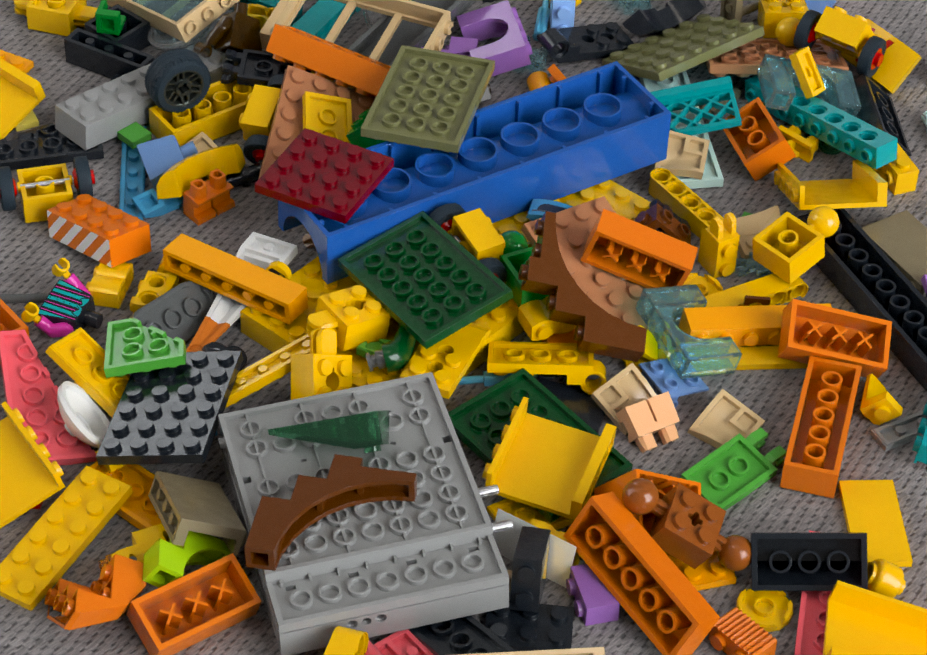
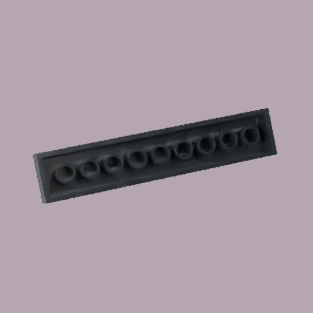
M844 208L833 209L838 214L839 227L835 234L825 238V257L817 262L816 265L859 314L892 321L890 350L927 391V300ZM810 213L798 216V219L807 224V218Z

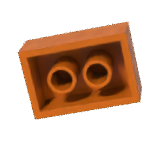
M759 97L739 109L742 120L741 126L723 129L754 181H758L777 169V163L785 164L796 157ZM730 114L729 116H727V117L724 118V119H725V120L734 119L735 116H733V115Z

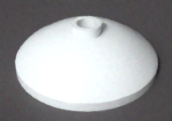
M70 381L63 382L58 387L57 400L61 417L65 422V429L71 436H76L82 442L99 449L110 425V418L103 408L82 387Z

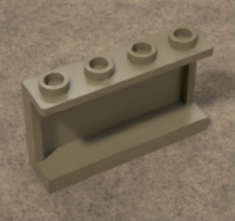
M907 210L862 227L868 236L924 296L925 290L921 279L927 274V228Z
M156 471L148 497L172 544L184 546L188 532L193 531L222 537L230 553H234L237 556L240 547H243L246 543L247 531L220 484Z

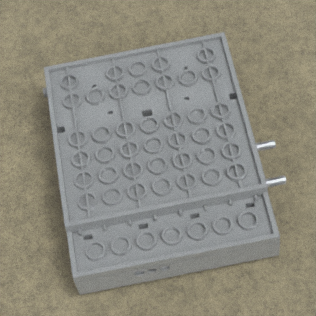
M432 372L218 414L219 431L222 437L218 438V445L222 451V460L240 521L247 531V538L262 496L290 500L298 475L327 479L334 454L363 458L364 467L417 473V496L415 502L396 500L368 502L329 514L310 525L293 540L283 553L275 571L254 568L269 622L271 621L281 655H292L327 647L332 633L337 626L367 632L370 638L509 607V574L493 533L513 529V522L509 519L491 523L482 497L499 494L498 485L477 487Z

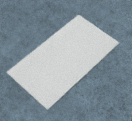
M498 508L495 522L511 519L513 529L493 533L500 554L513 561L522 526L538 527ZM550 534L546 578L566 588V579H569L570 568L573 564L577 547Z

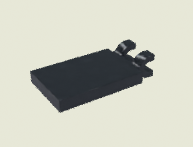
M226 49L225 58L232 59L233 61L226 60L223 63L222 72L229 73V75L222 74L221 83L230 84L237 80L239 85L254 86L256 84L267 86L272 76L284 75L287 66H293V63L273 59V54L270 52L244 49L243 53L232 49Z
M534 377L599 434L605 413L590 394L585 393L579 387Z

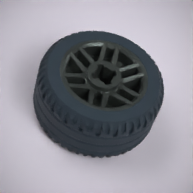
M176 48L162 53L153 60L145 74V87L148 94L159 108L170 113H179L186 111L188 108L195 107L203 100L211 84V76L207 66L196 53L185 48Z

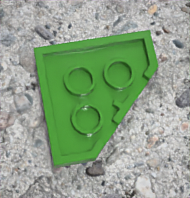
M135 318L108 322L104 359L106 378L121 377L137 372H150L167 367L174 368L186 364V345L183 339L179 337L172 339L167 336L165 331L154 326L145 327L141 324L140 320Z

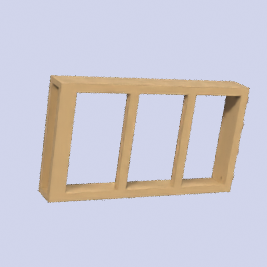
M280 0L259 32L262 49L266 50L275 24L290 26L306 0ZM333 0L344 3L346 6L325 40L332 43L335 42L355 7L393 17L369 57L377 61L402 20L435 28L423 48L435 51L442 50L445 38L452 33L453 22H451L450 11L411 0Z

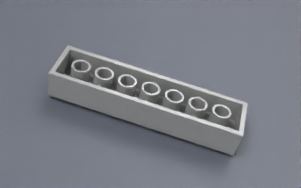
M196 43L185 49H189L194 52V46L196 45ZM212 49V54L208 58L197 54L210 72L211 84L220 81L222 74L229 75V73L222 72L223 63L229 59ZM150 64L56 104L55 129L84 150H88L117 137L118 131L134 122L140 125L148 123L149 108L156 106V103L150 97L145 87V74Z

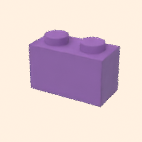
M587 564L571 566L570 579H566V589L569 596L574 595L576 616L582 617L585 626L619 620L620 603Z

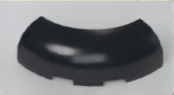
M670 0L665 4L666 8L659 11L655 8L637 10L623 23V26L629 32L641 36L660 34L663 30L676 28L680 23L693 18L706 8V3L704 0Z

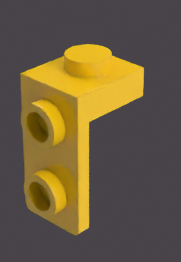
M872 373L867 375L860 406L863 416L875 425H881L901 416L903 411L901 405Z

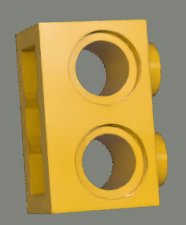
M148 270L144 280H140L136 296L131 298L130 311L134 313L178 285V275Z

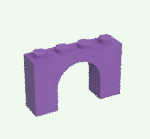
M508 0L456 16L464 38H474L480 42L489 38L502 37L491 44L469 50L471 57L495 61V69L491 77L531 64L529 55L533 54L530 43L516 8H511Z

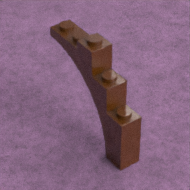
M546 211L541 220L537 219L534 234L538 235L537 243L533 245L532 254L525 265H521L518 279L522 280L521 290L549 295L546 303V310H550L549 320L576 325L574 340H577L576 350L638 362L645 353L647 328L627 323L609 314L581 290L567 270L559 250L556 235V213Z
M334 454L327 479L298 475L290 500L267 496L261 497L244 547L246 567L275 571L283 553L296 537L315 522L347 507L368 502L390 500L415 502L417 496V473L364 467L363 458Z

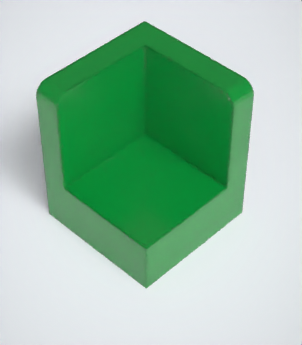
M101 0L95 13L97 33L120 35L126 21V16L120 15V11L108 10L107 0Z

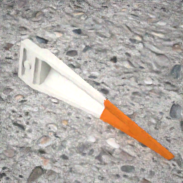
M252 232L240 246L236 257L266 270L270 263L274 261H280L288 265L298 254L297 245ZM218 293L186 352L203 351L202 348L205 345L215 342L240 317V311L247 306Z

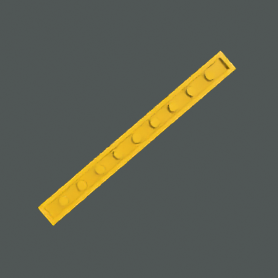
M306 334L239 371L225 408L291 372V354H310V336ZM104 465V466H105L110 472H113V471H115V470H117V469L122 468L124 465Z

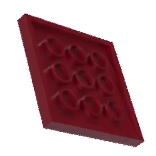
M304 128L255 183V192L346 224L394 167V158Z

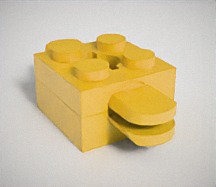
M13 0L15 13L27 16L28 29L63 36L71 34L77 26L85 27L84 23L95 18V13L98 9L87 6L86 0Z
M359 284L318 296L316 313L308 315L306 332L310 336L311 331L314 329L332 328L337 333V346L342 351L356 348L365 341L370 343L379 341V339H386L392 316L382 307L380 302L376 301L367 292L365 287Z
M317 328L312 330L310 333V354H291V400L352 388V355H337V333L334 329Z

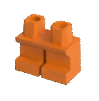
M215 169L210 172L208 180L195 179L190 182V189L183 192V214L198 226L216 217V215H220L235 207V201L230 198V190L234 186L227 182L226 174L219 169Z

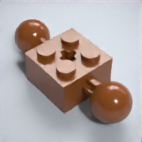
M637 478L625 486L622 500L625 507L631 513L645 515L651 512L656 515L650 536L666 553L693 569H696L710 558L714 550L717 551L721 565L730 571H741L751 564V543L747 538L741 535H730L725 538L719 534L726 514L724 509L680 483L665 494L662 499L659 498L657 487L647 479Z

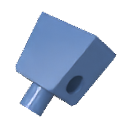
M175 135L165 136L137 145L149 179L156 191L160 177L168 169L186 157L198 153L193 141L180 146Z

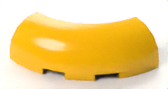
M238 144L225 145L201 151L177 162L160 177L156 186L157 198L182 197L183 192L190 189L191 181L205 176L209 178L210 172L215 169L221 170L226 175L240 173L246 163L242 149Z

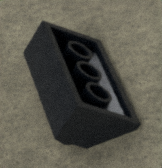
M865 73L842 89L845 96L843 101L850 111L849 114L898 138L897 143L908 156H912L892 98Z
M750 532L752 591H832L837 580L868 590L867 533Z

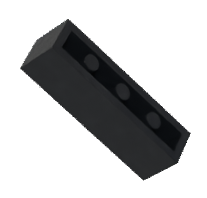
M76 28L64 39L66 62L108 78H112L117 73L120 76L130 73L155 60L154 56L80 28Z

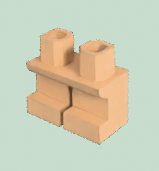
M669 391L627 406L616 413L619 423H624L627 429L629 443L635 441L641 453L658 447L652 435L658 432L663 445L679 438L675 424L680 420Z

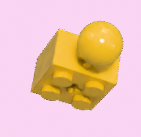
M759 0L757 21L758 26L764 27L765 35L763 38H777L785 46H794L793 41L796 28L803 15L809 10L805 0Z
M819 206L810 212L806 224L787 211L752 238L753 260L791 284L825 257V238L832 236L838 230V214L830 207Z

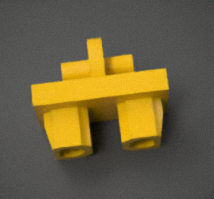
M780 125L778 128L795 153L796 157L794 158H800L810 163L818 149L819 139L812 135L807 138L802 137L800 128L794 125L789 128Z

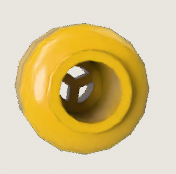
M876 559L867 564L868 590L891 598L903 592L906 581L904 580L902 568L884 559Z

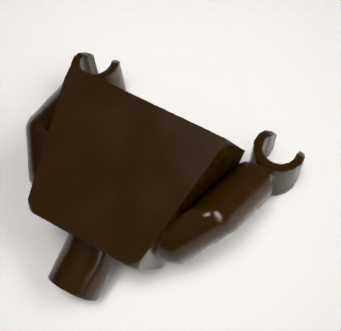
M237 2L234 4V12L220 17L214 29L206 37V43H196L194 52L204 58H208L212 54V45H214V50L226 53V49H232L243 53L244 49L262 51L259 33L261 31L260 21L248 16V4Z

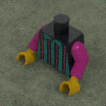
M60 258L58 263L63 269L54 264L52 273L57 277L63 276L64 280H58L40 308L33 302L27 303L24 307L25 310L21 314L22 320L27 323L34 321V325L51 338L65 337L80 327L84 329L86 326L99 329L103 322V314L95 312L92 294L74 273H69V261L66 258Z

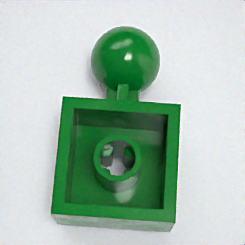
M517 231L502 233L501 235L504 237L506 246L503 255H500V261L507 271L505 284L512 289V299L517 306L520 307L532 300H543L549 296L521 290L522 280L518 279L521 265H525L531 256L533 247L528 248L526 238Z

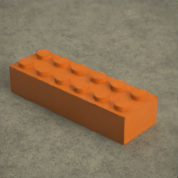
M275 24L266 51L273 54V59L293 63V67L304 71H312L315 75L325 79L335 80V84L346 88H354L357 93L365 96H377L391 68L387 64L297 28Z
M810 356L784 461L780 487L834 499L862 366Z
M613 491L591 496L563 535L570 544L577 547L576 552L662 655H692L721 618Z

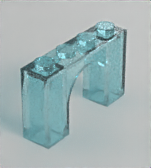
M765 54L757 71L765 107L788 111L796 95L794 86H800L795 70L791 65V60ZM816 64L826 89L819 93V95L825 102L856 117L862 106L852 71Z
M697 285L643 289L637 302V312L646 323L649 331L656 339L660 349L663 350L680 379L733 374L742 353L731 337L696 338L686 334L675 324L680 322L684 308L706 307L708 301Z

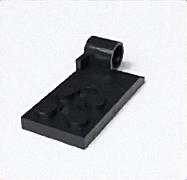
M616 22L560 29L550 28L537 35V40L557 63L610 57L612 52L626 50L629 45L635 44Z
M471 615L408 629L434 655L516 651ZM439 628H445V629H447V630L440 631V630H437V629H439Z

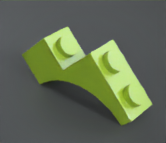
M189 531L184 546L174 545L171 540L167 542L160 538L144 554L143 581L160 588L183 577L185 566H206L231 553L223 540L208 534Z

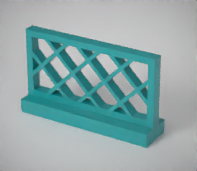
M731 76L650 92L671 112V119H674L670 123L671 131L692 136L742 125ZM729 100L726 105L719 103L721 101ZM706 105L702 110L696 108L697 106ZM712 107L720 110L716 116L708 113ZM682 110L679 115L672 111ZM689 112L697 115L693 120L685 118ZM726 113L735 116L734 119H722ZM702 118L710 120L708 124L702 125L698 123ZM679 122L687 125L684 129L675 128Z

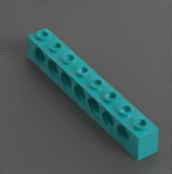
M756 75L745 80V99L748 102L759 97L769 114L800 128V130L872 168L878 169L897 159L898 138L815 96L806 99L800 88L774 75L768 78Z

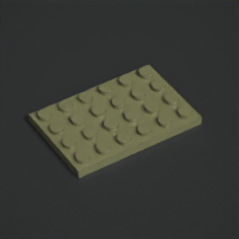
M700 14L696 17L697 19L682 22L676 28L663 30L662 34L658 36L647 37L640 44H631L626 50L612 52L610 57L602 60V65L617 61L633 76L661 82L764 36V27L754 25L753 22L743 23L737 19L727 20L722 16L712 17L709 14Z
M401 45L361 126V137L458 153L494 72L495 61Z

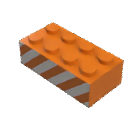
M89 194L78 195L73 200L60 202L55 207L47 210L49 237L111 268L152 251L149 223L123 212L121 209H117L106 202L100 201Z

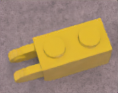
M732 212L725 214L723 222L719 217L712 218L710 227L704 228L701 231L698 262L715 279L721 276L727 277L735 272L740 235L736 232L737 223Z

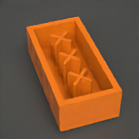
M603 209L587 238L580 261L675 299L692 271L698 247Z
M792 299L783 309L778 358L808 364L810 356L859 365L862 366L860 376L867 377V375L872 373L878 379L888 369L892 321Z
M234 553L132 600L126 615L149 655H173L256 615L262 601Z

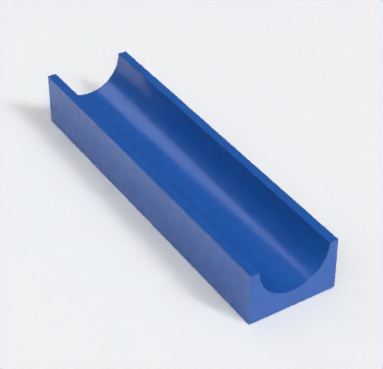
M615 61L477 109L458 153L397 144L390 141L365 148L394 158V167L346 224L278 200V226L282 231L304 225L317 250L322 269V279L329 284L349 276L339 267L338 259L421 211H424L429 216L442 205L456 203L465 212L480 208L485 216H488L492 223L529 210L533 199L554 201L665 160L667 157L671 112L622 65Z

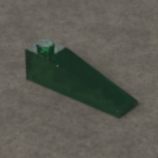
M389 410L373 411L268 429V433L272 436L351 449L364 448L365 454L381 451L380 445L389 444L390 415Z

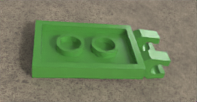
M760 427L746 438L739 433L682 473L681 478L700 482L701 496L718 507L727 510L774 477L778 470L776 467L784 463L783 457L786 456L787 451L779 445L763 456L758 450L765 445L766 441L764 439L768 437V433Z

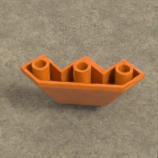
M115 554L109 564L105 563L103 565L98 581H93L90 587L60 578L53 589L49 588L45 597L44 604L48 605L47 618L67 630L118 620L129 608L130 602L138 598L146 587V582L143 581V562ZM50 606L53 607V610L62 612L63 616H50Z

